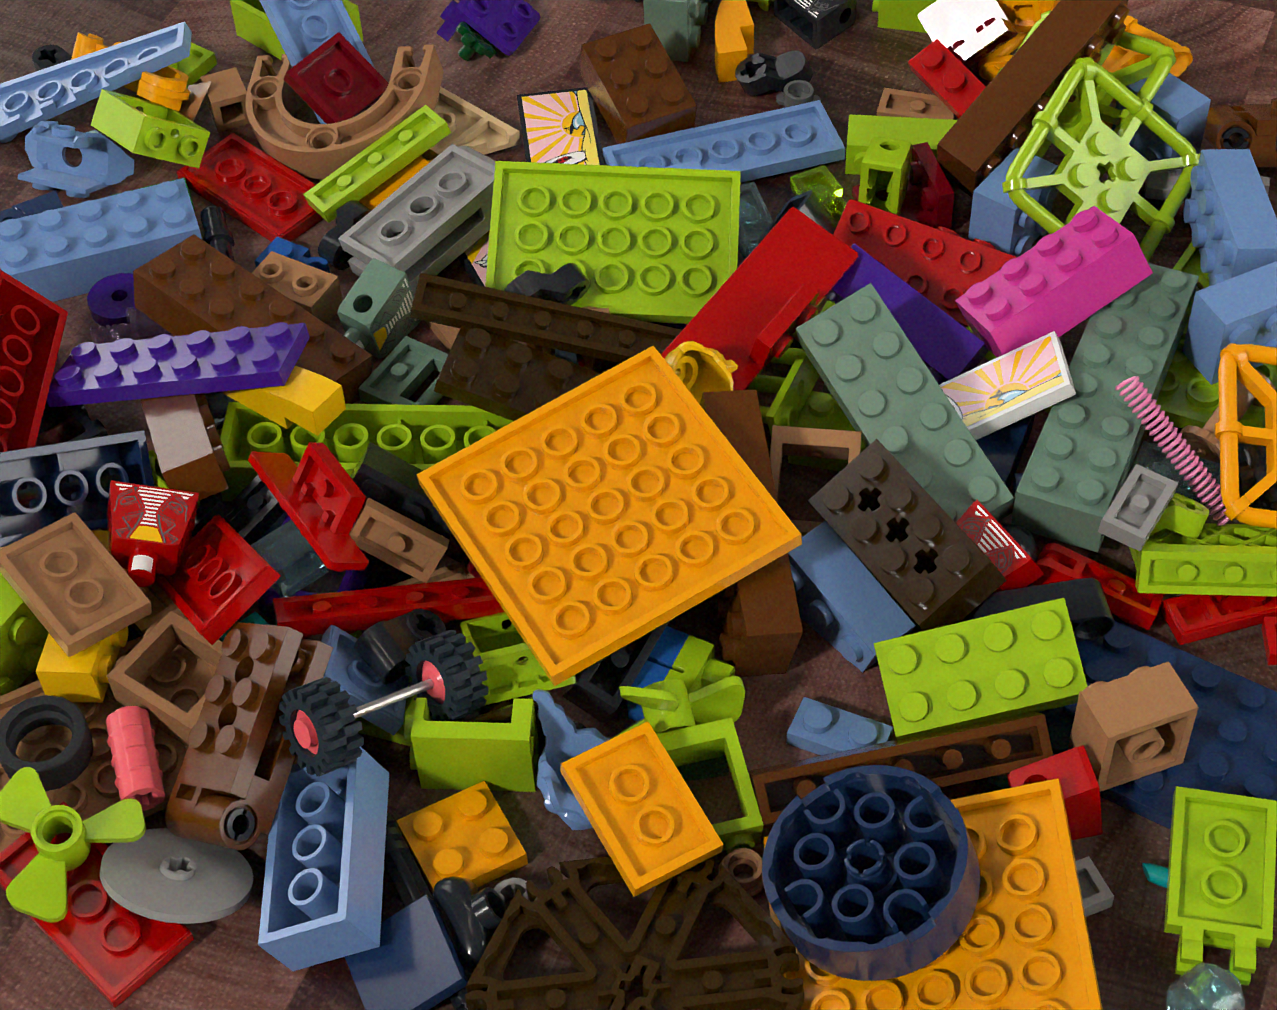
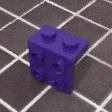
M452 0L440 15L445 22L439 28L437 34L448 42L457 32L456 27L458 24L465 21L501 52L510 56L531 32L541 17L524 0H459V3Z

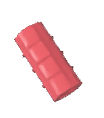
M139 706L119 708L106 718L107 743L111 747V764L116 774L115 785L119 790L120 801L135 799L140 802L143 811L149 810L162 803L165 799L162 781L164 774L160 770L158 761L160 754L156 749L154 741L156 734L154 729H152L148 710Z

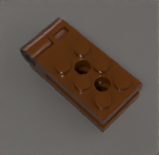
M1277 98L1271 99V104L1216 105L1209 108L1203 137L1215 149H1250L1256 167H1277Z
M235 622L232 625L231 630L223 640L222 655L214 677L206 687V699L198 721L190 731L188 738L189 746L166 807V824L175 836L234 850H243L250 847L257 840L260 833L269 834L296 755L292 756L288 749L292 746L290 740H284L282 732L286 731V727L280 724L279 716L284 714L279 709L280 702L284 701L282 696L291 689L323 678L333 647L321 641L302 639L303 633L286 626Z

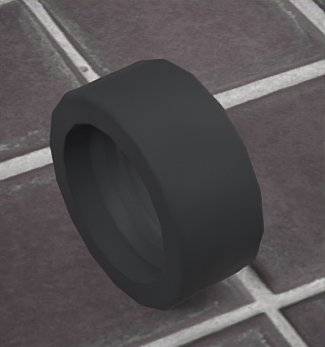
M43 695L28 698L13 706L0 720V763L9 779L19 769L31 767L38 773L45 791L60 789L76 780L88 767L93 754L92 734L78 706L64 697ZM52 724L66 726L72 732L70 744L60 754L49 760L40 762L22 761L16 754L19 742L29 732L39 727Z

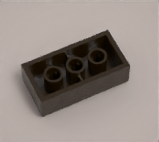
M878 439L872 442L808 500L924 631L961 622L1007 581L991 560Z

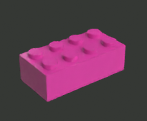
M1093 206L1076 214L1071 222L1053 234L1042 237L1034 247L1018 258L1007 261L999 271L986 280L972 285L955 302L972 333L985 342L990 352L996 357H1000L1053 331L1056 332L1059 338L1153 274L1135 235L1100 209Z

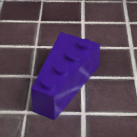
M855 243L850 247L858 253V258L832 288L827 297L829 301H835V304L871 283L938 385L976 368L989 352L985 342Z

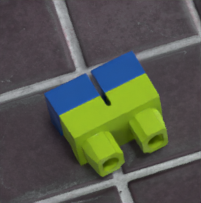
M666 626L631 687L644 688L663 680L681 679L685 681L689 694L726 677L735 676V667L715 658L714 644ZM627 700L628 718L635 721L644 718L641 705Z

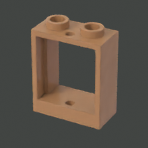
M773 425L770 464L777 500H779L782 455L848 460L849 464L861 452L862 432ZM791 520L802 537L823 523Z
M170 610L158 623H154L147 629L143 639L127 655L120 657L115 662L111 672L107 675L116 702L124 707L139 706L148 710L152 725L188 747L189 734L198 721L206 699L205 694L187 713L141 683L178 645L183 646L217 667L222 655L223 642L218 639L211 645L201 636L191 622Z

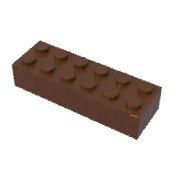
M1060 0L937 144V161L946 178L973 198V191L1016 147L1021 148L1024 140L1033 128L1032 120L1037 112L1044 110L1064 75L1075 64V61L1078 58L1090 57L1098 64L1102 56L1099 53L1106 44L1114 45L1120 39L1127 27L1124 24V20L1130 11L1127 8L1128 0Z
M195 234L133 271L135 308L168 332L174 334V336L190 335L200 330L209 332L229 331L240 326L248 328L268 327L279 322H284L288 325L305 323L310 338L295 366L315 372L341 384L345 404H353L360 399L358 388L371 375L372 355Z
M756 389L703 392L700 401L701 407L778 504ZM788 553L712 596L714 618L721 619L723 633L719 637L722 661H728L730 665L735 667V676L786 674L803 633Z

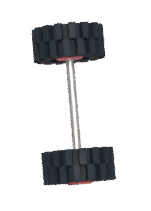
M455 630L444 631L415 642V644L410 646L409 651L411 653L406 654L405 659L410 664V666L405 667L406 675L412 678V682L408 683L409 687L356 707L355 704L350 706L348 704L350 695L347 691L340 692L341 685L337 681L331 682V678L327 677L320 678L284 693L282 696L284 701L280 702L279 709L284 714L279 716L280 724L286 727V731L282 732L284 740L289 739L292 746L288 748L291 755H298V765L301 768L306 767L308 774H316V776H322L351 764L361 756L362 750L360 746L364 745V737L358 734V731L363 730L361 721H356L355 718L416 694V697L427 698L432 721H456L481 710L480 707L485 706L487 701L483 696L488 695V687L482 684V681L488 678L486 671H480L479 665L483 663L480 655L477 657L473 655L474 645L471 642L465 644L466 636L462 633L456 634Z

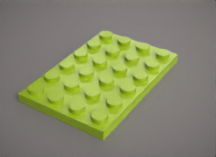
M495 161L485 287L504 291L510 282L527 270L552 274L566 264L575 263L590 280L591 284L583 297L571 306L580 308L587 306L609 308V314L644 322L688 324L737 269L741 171Z

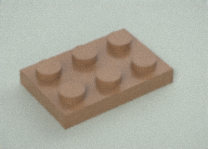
M76 512L0 549V573L68 657L77 654L152 613L151 601Z

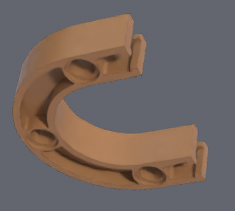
M434 44L424 45L423 52L425 55L419 67L415 66L412 57L414 50L411 46L398 47L389 84L379 100L361 114L332 124H311L294 118L299 95L283 80L286 72L292 68L286 54H282L281 60L283 64L277 76L272 67V57L269 55L257 56L247 89L245 107L248 120L263 152L305 178L325 179L425 104L434 111L444 73Z

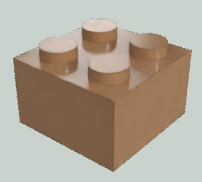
M1169 661L1154 667L1143 666L1135 669L1127 676L1109 682L1098 681L1079 692L1068 748L1070 750L1084 745L1101 792L1182 764L1199 707Z

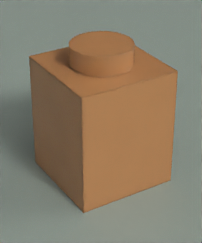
M236 67L200 77L201 83L212 81L205 100L218 132L250 124L245 107L247 91Z

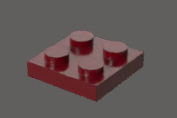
M340 32L336 33L288 70L283 78L326 124L348 120L366 111L379 100L389 84Z

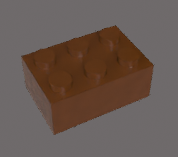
M650 23L581 44L580 75L618 144L695 127L697 105Z

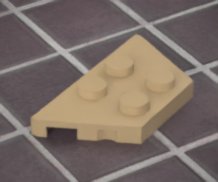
M440 86L434 112L447 122L451 133L422 155L429 160L434 159L451 144L458 147L469 146L486 155L518 145L520 143V134L517 129Z

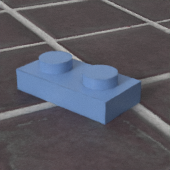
M803 697L787 731L786 744L822 756L891 741L893 726Z

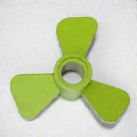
M729 676L689 694L685 681L681 679L663 680L644 688L620 686L621 697L641 705L644 718L609 739L647 721L656 734L695 726L696 722L708 723L731 717L733 722H735L741 716L745 698L743 681L738 676Z
M31 767L19 769L0 791V822L31 833L39 853L10 882L6 889V897L15 910L50 923L59 922L64 919L68 910L67 871L79 867L87 859L91 848L90 843H129L139 840L146 832L140 802L135 799H124L82 821L77 811L69 806H51L35 769ZM65 832L72 833L70 838L64 843L50 844L56 835Z

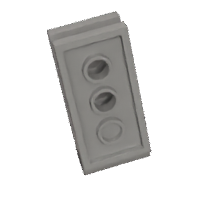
M451 144L338 238L342 249L353 256L348 261L352 272L360 276L374 257L405 272L414 295L420 273L436 276L490 230L495 160L469 146L458 147Z

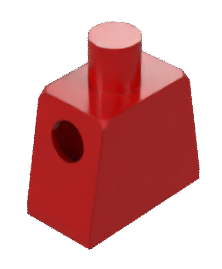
M1084 745L1015 769L1007 775L1009 788L1058 778L1063 792L1071 840L1103 834L1100 786Z

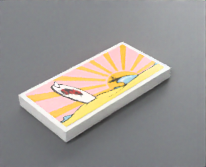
M1055 331L939 385L975 440L1076 394L1062 344Z

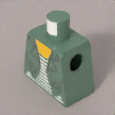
M373 257L338 308L337 314L345 331L343 336L378 359L385 358L422 321L410 318L414 295L405 272Z

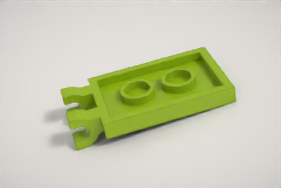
M1176 786L1172 805L1164 932L1179 934L1175 974L1196 977L1198 965H1201L1203 961V946L1231 950L1228 982L1249 986L1251 973L1254 974L1256 971V946L1269 948L1273 940L1277 839L1276 800Z

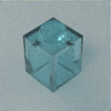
M292 520L251 545L281 575L271 587L282 598L292 596L329 572V569L321 562L320 557L301 535L300 530Z

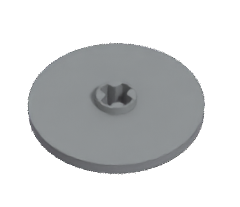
M168 828L146 830L145 834L137 841L111 844L102 857L100 880L108 895L131 912L157 921L194 924L218 920L239 910L250 896L253 873L248 861L237 850L177 837Z

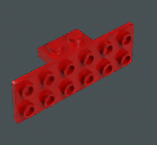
M853 199L848 200L834 231V236L849 247L855 243L950 317L966 327L969 325L955 300L964 295L975 283L982 282L999 271L1007 261L1018 258L996 250L995 246L980 239L970 241L959 237L958 233L946 227L937 226V228H933Z
M790 208L663 351L661 356L665 359L669 352L676 349L683 342L694 341L706 348L718 350L726 360H733L738 365L737 370L731 373L734 382L733 391L746 390L774 356L780 359L794 340L792 335L796 332V328L816 316L819 310L817 306L856 262L858 253L797 208Z

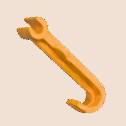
M78 32L71 60L107 48L108 46L103 45L104 39L97 35L89 33L86 36ZM171 66L164 67L153 73L142 72L140 79L124 85L125 88L136 92L137 95L176 111H180L182 101L188 100L191 92L186 88L188 75Z

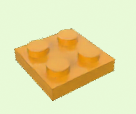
M485 780L396 820L432 894L435 884L447 877L466 878L476 884L477 887H480L528 864L527 853Z

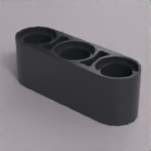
M1081 578L993 592L971 612L972 618L976 619L1065 598L1076 642L1100 638L1108 634L1115 625L1101 583L1093 578Z

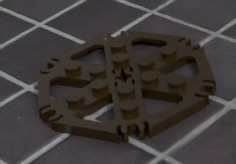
M605 856L559 862L560 871L553 866L547 869L548 880L553 886L547 890H541L531 880L527 881L525 884L528 900L522 896L518 888L466 984L467 994H465L468 1010H626V994L623 990L632 992L636 986H639L643 978V995L645 998L637 997L633 1003L629 1004L627 1010H801L804 1003L803 978L786 979L782 976L785 972L799 970V955L796 954V946L722 864L719 874L714 879V860L711 859L707 860L705 867L699 872L686 870L656 885L628 943L588 896L590 890L596 886L625 883L611 857ZM713 907H722L728 910L758 945L757 951L682 960L704 913ZM536 928L546 931L579 971L504 981L502 978L503 971L523 934L528 930Z

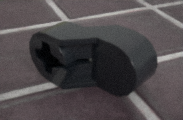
M794 50L777 57L756 53L741 61L735 70V77L744 92L750 96L761 95L770 90L784 92V87L787 83L794 80L810 82L813 76L812 68L804 54Z
M357 200L349 201L337 209V225L329 230L321 239L318 246L319 257L326 259L330 265L338 270L350 267L348 261L353 256L342 249L338 238L372 210Z
M569 263L552 274L527 270L510 282L504 291L572 305L588 291L591 282L575 263Z

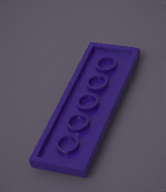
M279 322L268 327L259 328L240 326L229 331L220 332L200 330L190 335L181 336L162 334L151 339L132 340L131 338H123L112 343H81L72 349L60 370L55 374L50 385L47 403L49 407H61L284 386L310 336L305 323L288 325L287 323Z

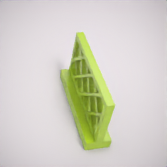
M1205 523L1200 535L1196 538L1187 537L1166 528L1150 535L1141 551L1129 547L1137 570L1135 586L1138 593L1277 597V529L1247 524H1224L1217 526L1215 523Z

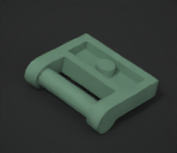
M405 336L358 388L360 400L368 404L436 405L444 396L434 392L437 379L416 402L408 399L434 370L441 372L448 354Z

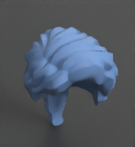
M535 690L533 691V700L538 703L537 715L541 721L543 733L546 736L545 748L538 759L539 772L537 776V786L544 797L543 804L547 811L557 814L572 830L593 828L561 774L560 768L561 763L610 739L603 736L596 728L576 729L575 723L566 716L564 708L554 703V699L548 691Z

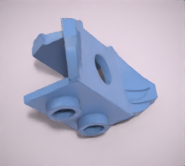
M41 121L34 125L33 129L25 136V151L34 169L19 173L18 180L31 182L32 187L38 190H54L58 188L66 190V195L69 197L87 198L90 193L108 187V185L120 183L127 176L133 175L134 159L97 130L84 133L75 131L73 126L58 125V121ZM67 147L80 149L82 162L79 166H73L67 161L65 156Z

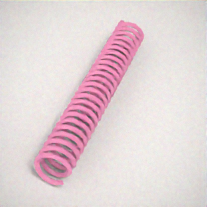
M1138 376L1128 378L1117 385L1115 390L1118 391L1132 382L1120 392L1119 396H1124L1130 390L1136 388L1124 398V402H1128L1134 396L1141 393L1128 404V407L1131 408L1139 401L1145 399L1132 410V413H1137L1143 407L1150 404L1137 415L1136 419H1141L1148 412L1154 410L1150 415L1141 420V424L1144 425L1155 416H1158L1154 421L1145 426V430H1150L1157 423L1163 421L1159 426L1150 431L1149 436H1153L1164 427H1167L1163 432L1155 436L1153 441L1157 442L1166 434L1172 432L1158 443V447H1162L1170 440L1176 438L1162 449V453L1168 452L1175 445L1181 443L1167 454L1166 458L1170 459L1179 451L1185 449L1174 457L1170 464H1175L1184 456L1190 454L1175 466V470H1179L1189 461L1194 460L1191 464L1180 470L1179 475H1184L1193 467L1199 465L1195 470L1185 475L1183 481H1188L1198 472L1203 471L1200 475L1190 480L1187 486L1195 485L1192 488V492L1199 491L1196 494V498H1201L1211 489L1215 488L1214 491L1204 496L1200 503L1208 502L1205 507L1210 509L1209 515L1215 514L1213 520H1219L1217 526L1227 523L1230 519L1227 516L1223 517L1225 515L1223 512L1226 511V508L1218 512L1224 507L1223 502L1214 506L1222 500L1220 484H1215L1216 478H1211L1212 473L1207 472L1208 468L1203 467V462L1199 461V456H1195V451L1190 450L1191 445L1186 444V439H1181L1182 433H1177L1178 428L1173 427L1174 423L1168 422L1169 416H1164L1165 411L1160 410L1161 405H1156L1157 400L1151 399L1152 394L1147 393L1148 388H1143L1144 383L1139 382ZM1207 477L1204 481L1198 483L1202 478ZM1210 482H1211V484H1210L1209 486H1207V487H1205L1204 489L1200 490V489L1203 488L1207 483H1210Z

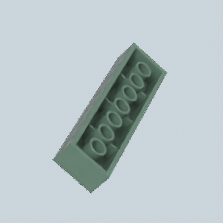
M1148 263L1153 274L1090 316L1069 365L1076 394L1052 405L1017 487L1011 524L1021 525L1037 535L1094 552L1099 551L1105 536L1098 532L1101 520L1127 479L1145 433V426L1148 425V422L1144 425L1141 424V420L1153 412L1152 410L1141 419H1136L1137 415L1150 404L1143 407L1137 413H1132V410L1145 399L1130 408L1128 404L1141 393L1134 396L1128 402H1124V398L1136 388L1130 390L1124 396H1119L1120 392L1132 382L1118 391L1115 390V387L1128 378L1138 376L1139 382L1144 383L1143 388H1148L1147 393L1152 394L1151 399H1158L1191 314L1199 276Z

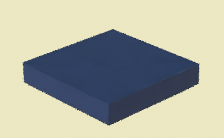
M424 895L381 922L380 947L345 956L365 1010H429L466 987L468 983L467 976L437 906L428 895Z

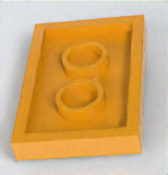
M648 721L561 763V774L633 897L722 852L723 842Z

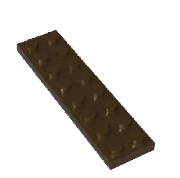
M461 325L437 378L434 392L515 421L602 373L500 335L489 333L483 329L469 328ZM765 435L770 458L771 436Z

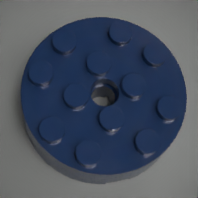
M886 765L858 766L824 777L825 784L811 791L802 799L797 795L787 805L774 823L768 836L763 854L762 876L765 892L773 911L800 954L809 962L830 974L852 980L877 981L897 978L925 967L945 953L964 932L971 920L979 897V862L958 808L956 809L934 782L918 773L899 767Z

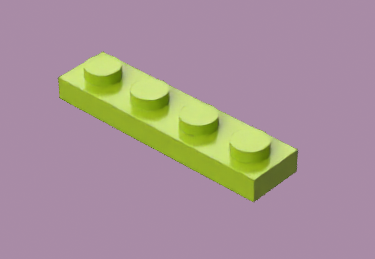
M425 104L303 195L308 204L330 223L337 217L336 210L352 200H361L451 133L449 126L444 119Z

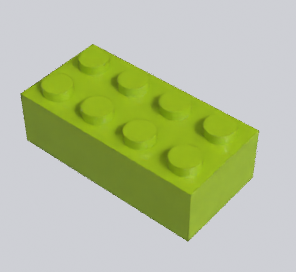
M1065 598L874 643L897 740L1031 711L1040 712L1075 704L1078 701L1079 692L1088 687Z

